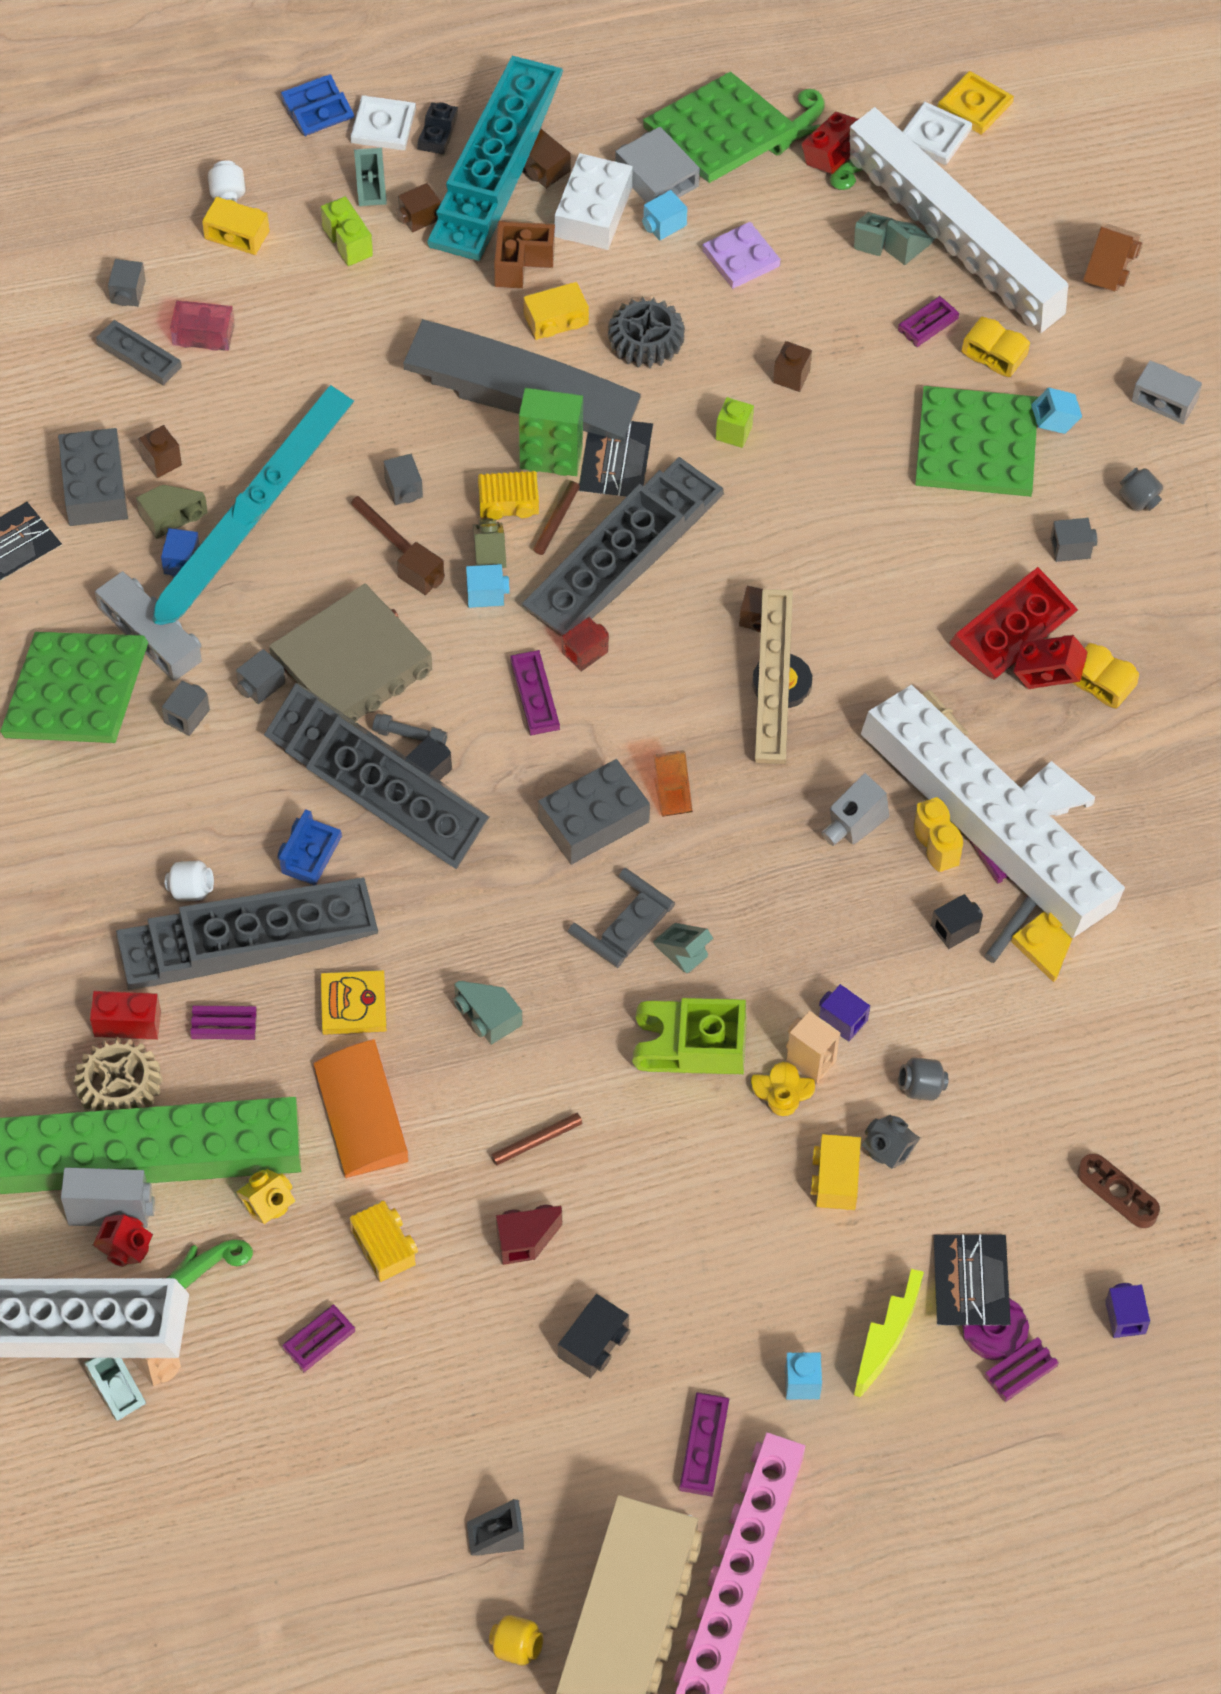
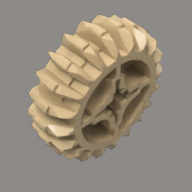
M117 1037L115 1044L109 1045V1042L104 1039L103 1048L99 1049L92 1045V1055L83 1054V1064H77L76 1072L78 1075L74 1077V1084L77 1086L75 1090L76 1095L81 1099L83 1108H90V1111L145 1108L144 1105H154L153 1096H159L160 1094L159 1085L162 1082V1075L159 1072L161 1069L159 1062L155 1061L152 1051L146 1052V1048L142 1043L135 1047L134 1041L130 1038L126 1044H122L121 1039ZM137 1068L144 1074L140 1085L135 1083V1078H133L135 1076L134 1071ZM97 1075L101 1077L103 1082L101 1084L102 1089L99 1092L93 1088V1082Z

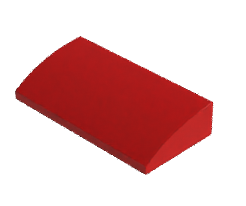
M1037 567L958 631L949 644L971 665L995 680L1016 663L1021 643L1045 639L1073 616L1078 609L1046 574Z

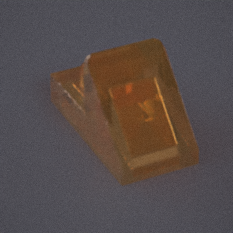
M680 750L653 755L656 773L654 785L662 817L693 812L685 751Z

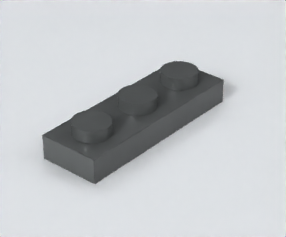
M113 320L96 337L98 346L163 386L182 368L180 359L116 320Z

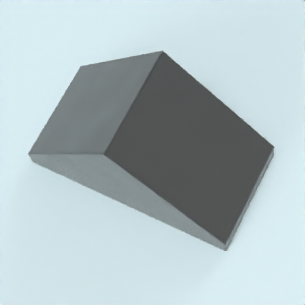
M513 1499L467 1522L471 1555L479 1556L524 1550L520 1503L517 1499Z

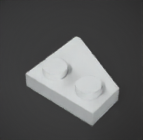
M1052 761L1021 787L1049 816L1068 813L1070 808L1081 805L1087 808L1092 806L1095 801V797Z

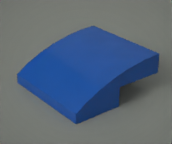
M331 74L281 92L280 98L303 136L354 118V113L344 93L339 92Z

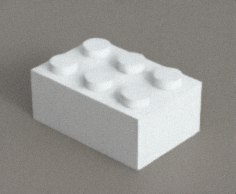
M579 153L555 213V237L608 250L632 190L633 166Z

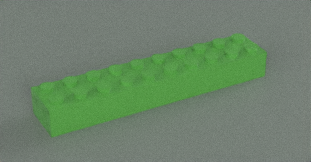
M296 1097L0 1118V1194L62 1190L64 1168L144 1170L146 1181L149 1183L252 1176L256 1172L266 1169L277 1174L301 1172L297 1099Z

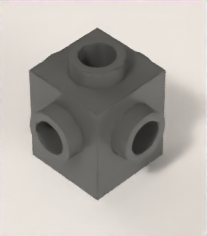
M888 1115L879 1120L876 1118L869 1124L865 1130L867 1137L861 1146L869 1151L872 1159L886 1164L893 1169L906 1162L920 1137L908 1128V1124L903 1119Z

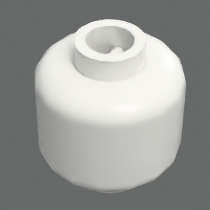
M220 161L209 170V193L213 199L217 196L237 202V199L245 194L244 172L234 162Z
M200 860L176 862L172 865L170 873H167L165 876L166 890L171 892L173 898L179 902L204 900L214 887L213 872Z

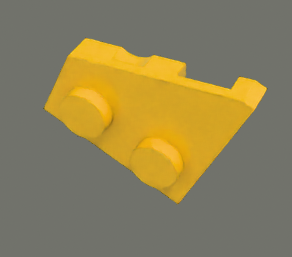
M1044 911L1013 935L1011 942L1054 982L1057 980L1073 938L1061 928L1063 924L1051 912L1048 915Z

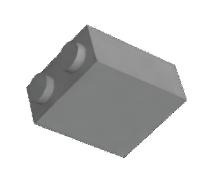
M661 127L644 133L640 138L629 144L622 145L615 151V162L633 166L632 188L646 203L669 190H672L679 198L699 187L700 168Z
M64 1168L61 1200L69 1226L101 1227L105 1217L125 1214L140 1220L144 1224V1228L148 1227V1217L154 1216L155 1197L152 1196V1183L146 1181L144 1170Z

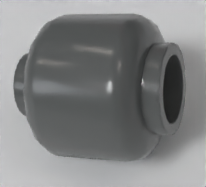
M1136 467L1120 482L1122 486L1120 495L1135 511H1141L1144 508L1151 511L1162 501L1159 495L1163 491V485L1146 468L1139 470Z
M911 1058L906 1064L901 1066L898 1076L899 1088L904 1091L908 1098L918 1100H936L942 1090L945 1091L947 1089L949 1081L948 1073L943 1070L940 1061L928 1058Z

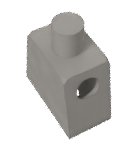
M864 773L831 806V824L821 832L822 836L832 846L836 845L843 837L851 844H856L889 818L887 793Z

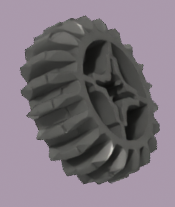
M642 296L639 302L631 298L629 305L621 303L619 310H614L608 326V339L611 343L612 351L617 352L619 359L626 357L627 364L634 361L638 368L642 364H647L651 368L653 363H658L662 366L664 359L672 361L674 354H679L684 343L685 325L682 322L681 314L676 313L674 306L667 307L665 300L657 303L655 297L651 301H645Z

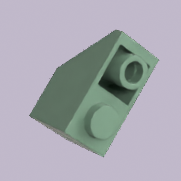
M458 981L454 984L455 997L453 1001L456 1008L461 1014L467 1013L472 1020L471 1024L476 1034L481 1038L484 1036L491 1045L523 1025L522 1010L504 987Z

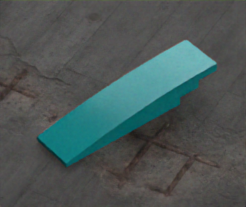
M511 56L446 182L448 191L437 210L438 221L427 240L429 248L477 261L481 260L536 141L562 76V68Z

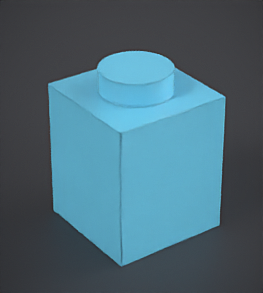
M669 190L644 204L643 225L649 233H653L660 241L687 226V206L672 190Z
M1048 387L1031 404L1038 428L1065 434L1082 418L1076 395L1073 393Z
M502 564L466 566L468 608L504 606V594H510L509 576H503Z
M821 1352L787 1353L785 1363L786 1400L820 1399L822 1388Z

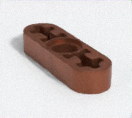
M1088 1154L1083 1157L1079 1165L1078 1177L1084 1185L1133 1225L1139 1228H1149L1156 1223L1160 1206L1154 1197L1103 1156ZM1095 1166L1100 1168L1099 1173L1094 1172L1090 1175L1087 1172L1088 1168H1094ZM1109 1175L1110 1177L1107 1179L1105 1186H1102V1180H1106ZM1114 1184H1121L1127 1189L1128 1194L1122 1198L1115 1197L1111 1194L1110 1187ZM1135 1196V1202H1131V1205L1128 1207L1127 1205L1130 1203L1132 1197ZM1147 1207L1150 1209L1149 1215L1146 1213L1143 1216L1138 1214L1139 1208L1144 1209Z

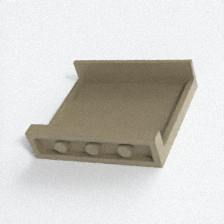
M366 583L269 645L270 655L299 684L355 722L368 712L376 711L383 702L392 696L400 695L407 686L416 680L424 679L432 670V653Z

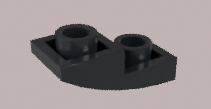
M431 102L425 115V125L418 139L417 150L445 154L455 125L458 107L450 106L446 103Z

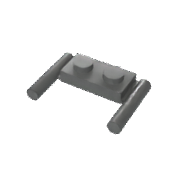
M627 868L621 871L619 878L640 892V894L602 934V939H597L576 923H573L568 929L570 935L617 968L622 965L624 959L641 943L666 913L670 912L675 906L673 900Z

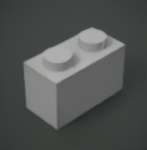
M1150 360L1135 384L1132 402L1184 424L1199 399L1202 383L1190 376H1185L1169 369L1165 365Z

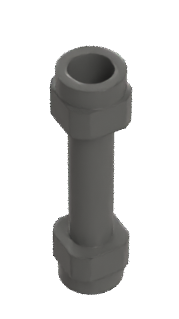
M377 713L372 728L373 731L381 735L388 736L389 733H394L424 741L430 736L437 743L442 742L445 745L448 737V732L442 731V729L432 727L431 731L393 721V716Z

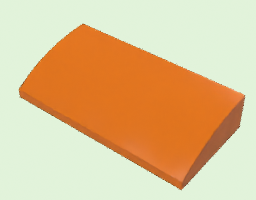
M375 1039L344 1048L313 1063L345 1178L409 1162L408 1150Z

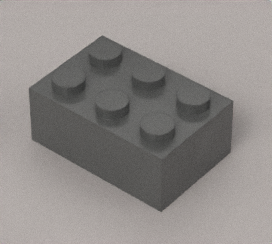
M117 428L58 435L65 506L69 526L128 519Z
M617 759L538 801V820L571 865L649 823L650 802Z

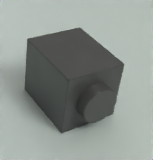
M115 259L108 283L110 302L112 304L139 307L146 281L143 262Z
M412 453L383 461L385 480L395 505L411 503L416 499L423 498L422 479Z
M1089 517L1053 522L1050 539L1056 562L1091 559L1093 547L1097 546L1096 529H1091Z
M264 649L236 670L238 690L244 697H251L258 705L285 684L284 667Z
M184 681L180 682L162 706L164 723L188 736L193 733L210 711L206 691L198 685H190Z

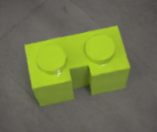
M346 196L321 206L322 228L332 243L337 242L338 252L347 266L373 256L372 234Z

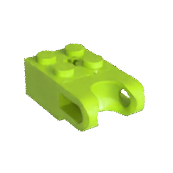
M682 998L681 1002L644 1001L637 1006L636 1020L638 1025L643 1030L657 1032L661 1035L656 1040L640 1042L635 1046L632 1062L638 1070L646 1072L744 1075L747 1027L746 1000Z

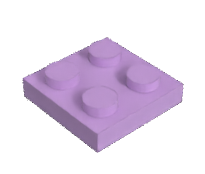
M751 222L703 244L704 254L732 289L780 267V258Z

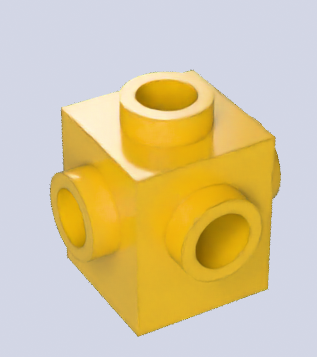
M269 1169L256 1172L249 1178V1183L236 1191L250 1216L263 1224L284 1215L288 1210V1206L295 1202L290 1192L293 1187L287 1177L282 1173L277 1174Z

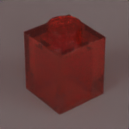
M590 617L562 636V654L581 672L608 653L609 634L603 625L596 624Z

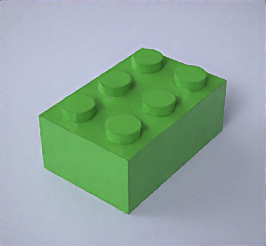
M525 388L519 414L520 469L531 472L534 470L536 472L555 473L560 476L578 475L583 450V395Z

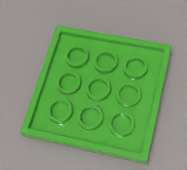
M731 71L643 119L644 129L648 132L661 127L700 168L699 175L708 183L797 135L796 124Z
M924 386L915 486L1031 497L1037 422L1031 404L1038 397Z
M35 632L0 731L4 738L116 743L147 649L148 641L144 635Z

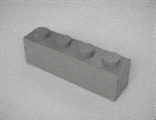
M122 571L95 590L98 608L125 635H144L148 641L145 654L173 682L202 662L200 641L194 634L185 632L179 620L165 625H157L153 622V609L158 599L154 596L149 597L136 578L131 579Z

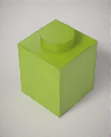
M726 397L717 418L716 440L743 448L753 426L754 405Z

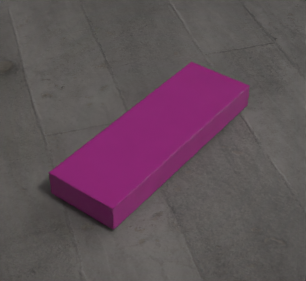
M540 650L510 655V663L530 736L560 730V723Z
M696 1392L679 1491L713 1497L730 1398Z

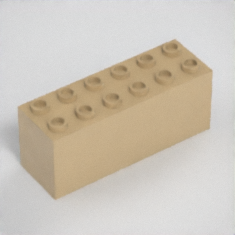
M618 1495L556 1694L658 1693L663 1675L661 1673L663 1663L660 1661L661 1659L667 1661L673 1641L671 1640L673 1630L670 1627L677 1628L683 1601V1597L680 1594L687 1595L693 1568V1564L690 1562L697 1563L702 1545L700 1542L703 1532L698 1531V1518Z

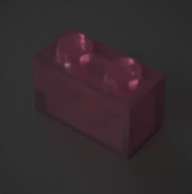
M176 300L170 325L172 344L185 348L195 347L213 351H229L235 326L233 306Z

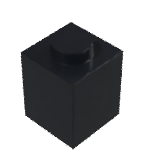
M430 736L406 756L438 780H441L452 770L451 751L444 743H437Z
M963 894L933 911L931 927L946 947L950 949L980 932L983 914L980 907Z

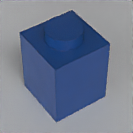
M168 528L161 555L164 574L175 577L200 546L198 532Z

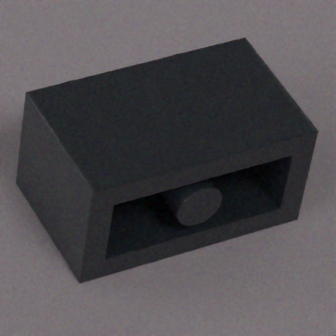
M596 1293L558 1343V1358L591 1379L597 1370L602 1372L608 1365L612 1356L610 1352L616 1344L621 1346L628 1338L631 1331L629 1329V1314Z

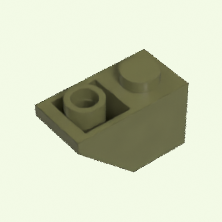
M160 485L136 497L139 515L156 539L167 535L168 528L177 529L191 521L199 520L208 513L206 497L200 491Z
M481 519L479 524H473L476 566L502 564V568H507L505 534L502 523H497L496 519Z

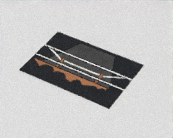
M631 421L624 441L588 432L578 491L627 497L639 484L644 486L653 423Z
M28 502L0 517V580L62 545Z
M934 1235L937 1325H1011L1006 1235Z

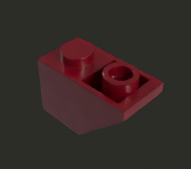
M541 1205L534 1210L521 1212L520 1210L513 1209L505 1211L502 1215H496V1229L502 1265L535 1260L562 1226V1207Z

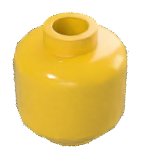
M507 1615L498 1624H494L490 1630L489 1643L493 1645L495 1657L502 1661L524 1666L530 1663L532 1659H537L543 1647V1633L540 1632L537 1623L529 1619Z

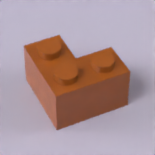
M499 221L494 263L495 287L523 289L525 267L553 268L555 224Z
M1111 224L1101 226L1083 281L1114 292L1118 291L1120 286L1125 287L1130 274L1126 267L1134 258H1138L1143 242L1139 241L1141 234Z

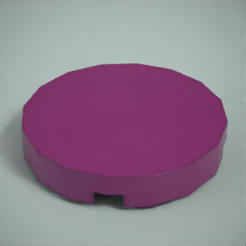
M1009 1298L1011 1325H962L964 1341L974 1353L982 1358L997 1361L1006 1359L1024 1346L1028 1337L1029 1322L1023 1313L1024 1310L1014 1300Z

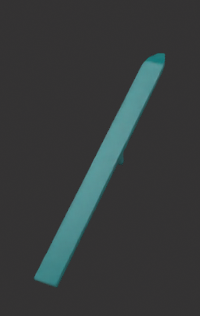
M332 385L326 389L243 493L236 497L233 506L161 593L153 609L152 620L155 624L165 625L176 622L187 612L352 406L354 400Z

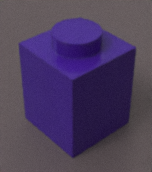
M840 984L833 992H826L818 1005L820 1007L819 1018L838 1030L840 1036L849 1042L868 1021L871 1005Z
M1120 1283L1113 1288H1109L1105 1303L1113 1338L1146 1334L1150 1324V1317L1142 1284L1132 1286L1131 1283Z

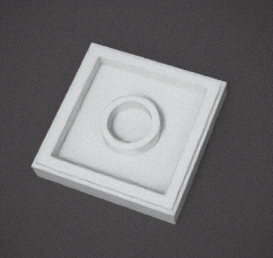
M362 95L351 133V143L405 151L416 111V103Z
M924 101L902 132L931 159L947 165L972 130L973 123Z

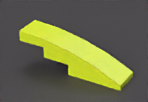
M911 1269L904 1298L891 1295L884 1325L871 1322L854 1396L861 1397L883 1371L898 1347L912 1317L924 1271Z

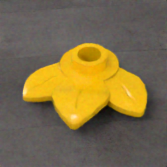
M786 1061L775 1064L771 1069L770 1075L754 1074L751 1078L754 1094L761 1099L767 1100L772 1112L779 1116L793 1114L798 1108L800 1101L809 1099L815 1092V1080L799 1078L797 1068Z

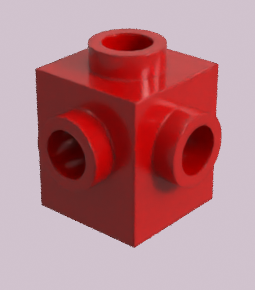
M125 1214L107 1216L104 1218L92 1246L107 1255V1260L112 1264L124 1267L129 1264L141 1263L149 1251L148 1245L153 1234L143 1227L144 1224L134 1217Z

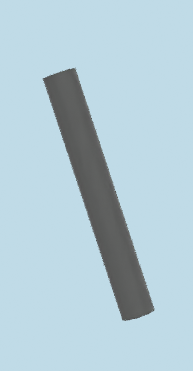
M1029 896L1025 898L985 954V958L989 962H996L1011 941L1012 936L1016 934L1037 905Z

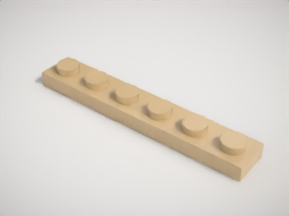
M763 589L755 763L786 764L793 590Z

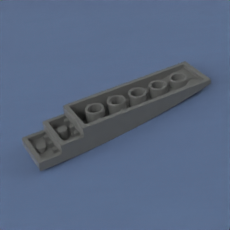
M424 319L421 321L404 360V370L430 376L433 385L459 391L460 399L520 414L525 388L583 395V431L624 441L641 398V394L570 365L497 340Z
M678 457L664 472L659 470L644 486L639 484L522 603V606L565 639H569L674 545L724 495V488L681 457Z
M296 683L264 734L284 748L286 753L306 765L308 770L455 869L459 867L490 817L409 758L301 684Z
M364 877L179 907V914L148 918L147 925L116 930V938L128 990L178 982L259 965L378 934Z

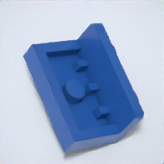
M305 809L301 818L295 819L288 842L282 843L279 848L277 859L280 861L282 874L316 885L342 838L341 830L313 820L312 811Z

